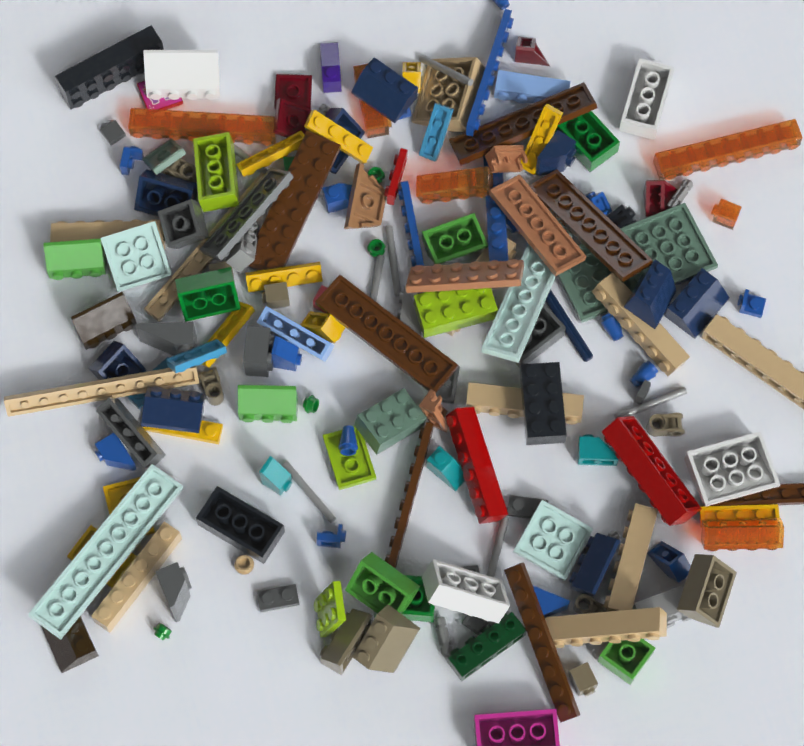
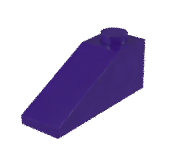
M338 42L320 43L323 92H342Z

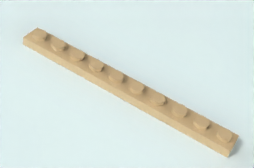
M261 172L240 196V202L265 175ZM237 206L231 207L227 211V213L209 232V237L217 230V228L224 222V220L231 214V212ZM209 238L202 240L144 308V311L158 322L162 320L179 300L175 279L202 273L214 259L204 255L199 250Z
M196 366L175 373L170 368L4 396V404L7 415L10 417L107 400L109 397L119 398L146 393L147 387L158 386L164 389L199 384V377Z

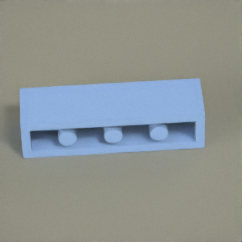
M498 70L494 98L503 101L512 100L518 103L533 104L569 89L571 81Z
M265 306L257 320L258 324L270 328L275 334L326 362L335 346Z

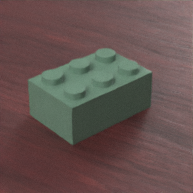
M403 388L358 414L354 426L377 455L420 430L421 427L423 428L427 417L406 389Z

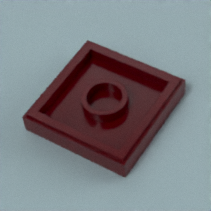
M276 74L274 109H276L279 98L311 109L312 75Z
M279 98L276 104L273 133L286 138L299 131H302L305 135L307 131L304 125L312 110Z

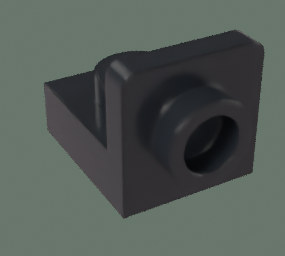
M623 204L607 215L619 228H623L631 222H637L634 217L636 215L634 210L630 206L627 208Z

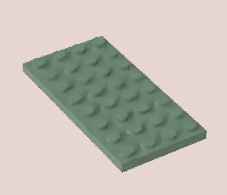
M686 203L620 228L652 259V262L656 259L671 270L675 285L694 278L701 268L709 272L718 267ZM583 244L578 245L579 248L587 256L585 261L557 276L580 322L583 323L608 313L607 308L596 299L592 290L612 272ZM644 270L623 282L631 292L634 290Z

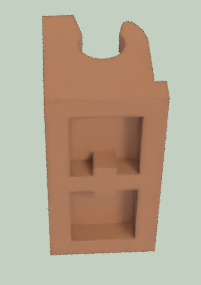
M524 145L494 146L485 155L491 173L521 172L523 170L521 158L523 163L528 162Z
M430 389L419 404V407L428 421L434 423L435 428L447 433L449 429L444 417L448 411L441 404L442 397H437L436 392Z

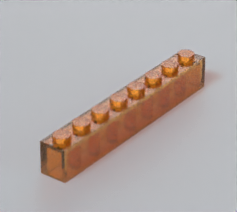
M141 108L130 109L128 129L130 136L135 138H172L174 140L188 139L193 141L194 138L229 132L233 143L241 142L247 145L258 143L269 146L276 144L277 134L273 133L275 116Z
M796 119L658 152L654 155L653 163L659 180H672L677 176H689L693 172H705L717 166L725 167L733 162L741 163L749 158L757 159L763 155L777 154L786 149L794 150L800 146L803 137Z

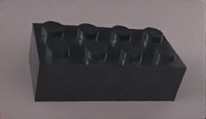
M560 362L521 364L520 383L526 445L565 443L567 433Z
M218 486L196 517L197 524L263 564L285 533L282 523Z

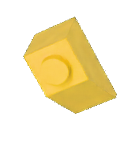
M403 62L402 77L417 86L418 93H421V62Z
M309 311L300 324L302 327L331 343L339 340L345 329L331 314Z

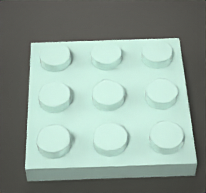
M156 221L101 238L118 292L172 275Z
M541 500L513 552L566 581L593 528Z

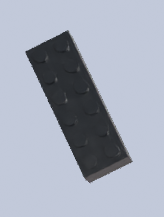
M152 25L55 75L60 94L72 110L82 106L90 99H95L100 94L114 89L122 82H128L132 77L145 72L144 50H164L162 40Z

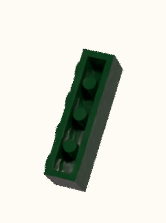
M513 612L508 615L505 613L499 624L487 625L481 630L482 634L476 638L475 636L470 637L465 642L464 647L461 649L457 647L448 654L450 657H448L447 663L462 682L526 636L527 631Z

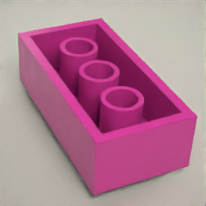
M556 709L474 715L476 746H560Z

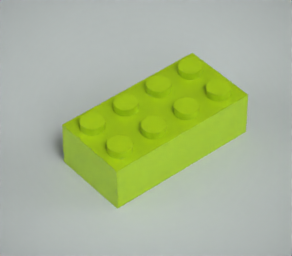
M226 132L194 138L198 201L203 212L237 206L240 203L234 143L230 133Z
M491 288L424 292L414 295L413 298L414 308L424 338L492 321L498 312Z

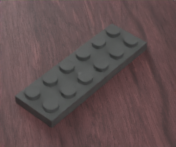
M271 167L199 250L204 255L221 261L226 258L230 250L242 240V236L254 226L255 221L265 214L268 206L277 200L278 195L283 189L289 186L294 176L288 171Z

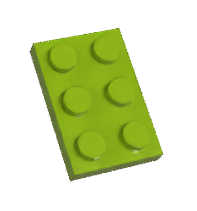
M355 426L353 427L358 449L356 454L352 456H345L340 453L339 443L343 429L323 435L339 490L376 480V474L365 439Z
M333 581L314 600V611L317 612L318 617L316 628L317 631H320V638L329 637L346 621L341 581Z

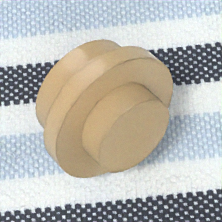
M248 555L237 557L234 563L235 570L242 575L249 574L254 569L253 559Z

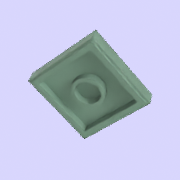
M170 138L142 160L157 175L183 157L186 152L174 139Z

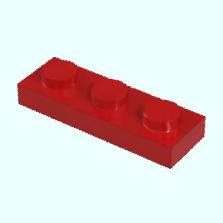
M400 148L399 155H395L393 162L395 169L391 170L389 175L391 183L390 186L386 185L384 193L389 205L395 204L407 162L408 149Z

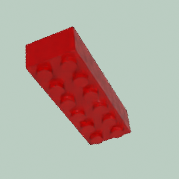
M634 416L617 417L601 431L605 436V442L613 447L616 457L626 465L627 472L637 480L638 487L650 498V504L658 509L661 519L666 524L673 526L686 523L702 509Z

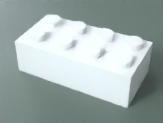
M639 58L621 118L619 131L655 140L675 67Z
M432 559L422 575L428 603L434 606L445 607L451 611H458L468 616H475L498 624L510 607L503 581L435 559Z

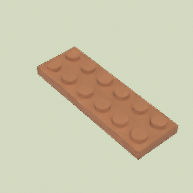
M520 174L490 189L489 195L555 277L585 261L587 256Z
M510 259L508 261H474L465 264L417 265L410 268L406 292L418 293L521 286L524 261Z

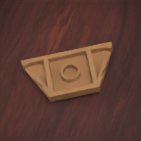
M358 163L355 168L344 229L378 227L382 223L386 196H384L385 189L382 185L378 184L373 175L369 176L363 169L365 166L362 163Z

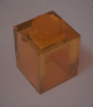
M721 199L719 204H715L711 214L714 215L712 222L733 230L742 206Z

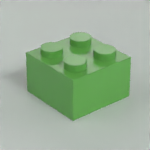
M640 639L638 642L621 640V643L609 642L599 655L597 662L631 685L656 648L644 639Z

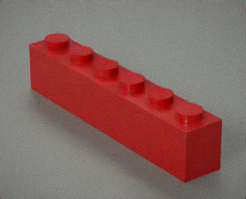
M455 408L445 417L469 490V496L475 509V515L479 524L498 522L506 517L508 512L475 408Z

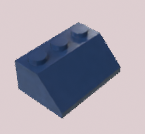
M374 57L362 70L351 93L390 121L396 123L417 99L418 87Z
M330 108L326 113L325 117L361 139L365 134V131L344 108ZM340 150L330 172L336 174L349 155Z
M146 169L139 176L134 210L159 217L158 211L190 199L196 201L198 193L197 183L162 173L156 175L152 170Z
M654 259L652 264L644 270L624 308L654 329L658 326L677 291L671 270Z
M701 268L669 305L665 317L696 339L730 297L718 279Z
M158 386L147 387L141 426L199 433L204 414L205 393L164 389Z
M596 533L594 537L590 536L586 547L589 549L586 555L582 553L577 563L580 565L578 572L574 571L569 580L572 583L570 589L593 597L621 540L600 533Z

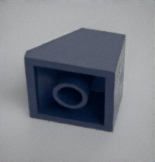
M557 130L537 157L536 175H548L556 169L559 172H564L567 167H571L575 161L574 155L577 151L575 148L576 141Z
M113 341L88 368L99 380L147 371L124 344Z

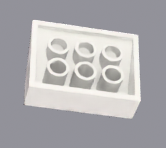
M144 50L147 98L153 100L168 97L172 100H177L179 97L190 100H213L220 98L218 50Z
M761 431L687 451L684 457L689 475L705 507L780 486Z

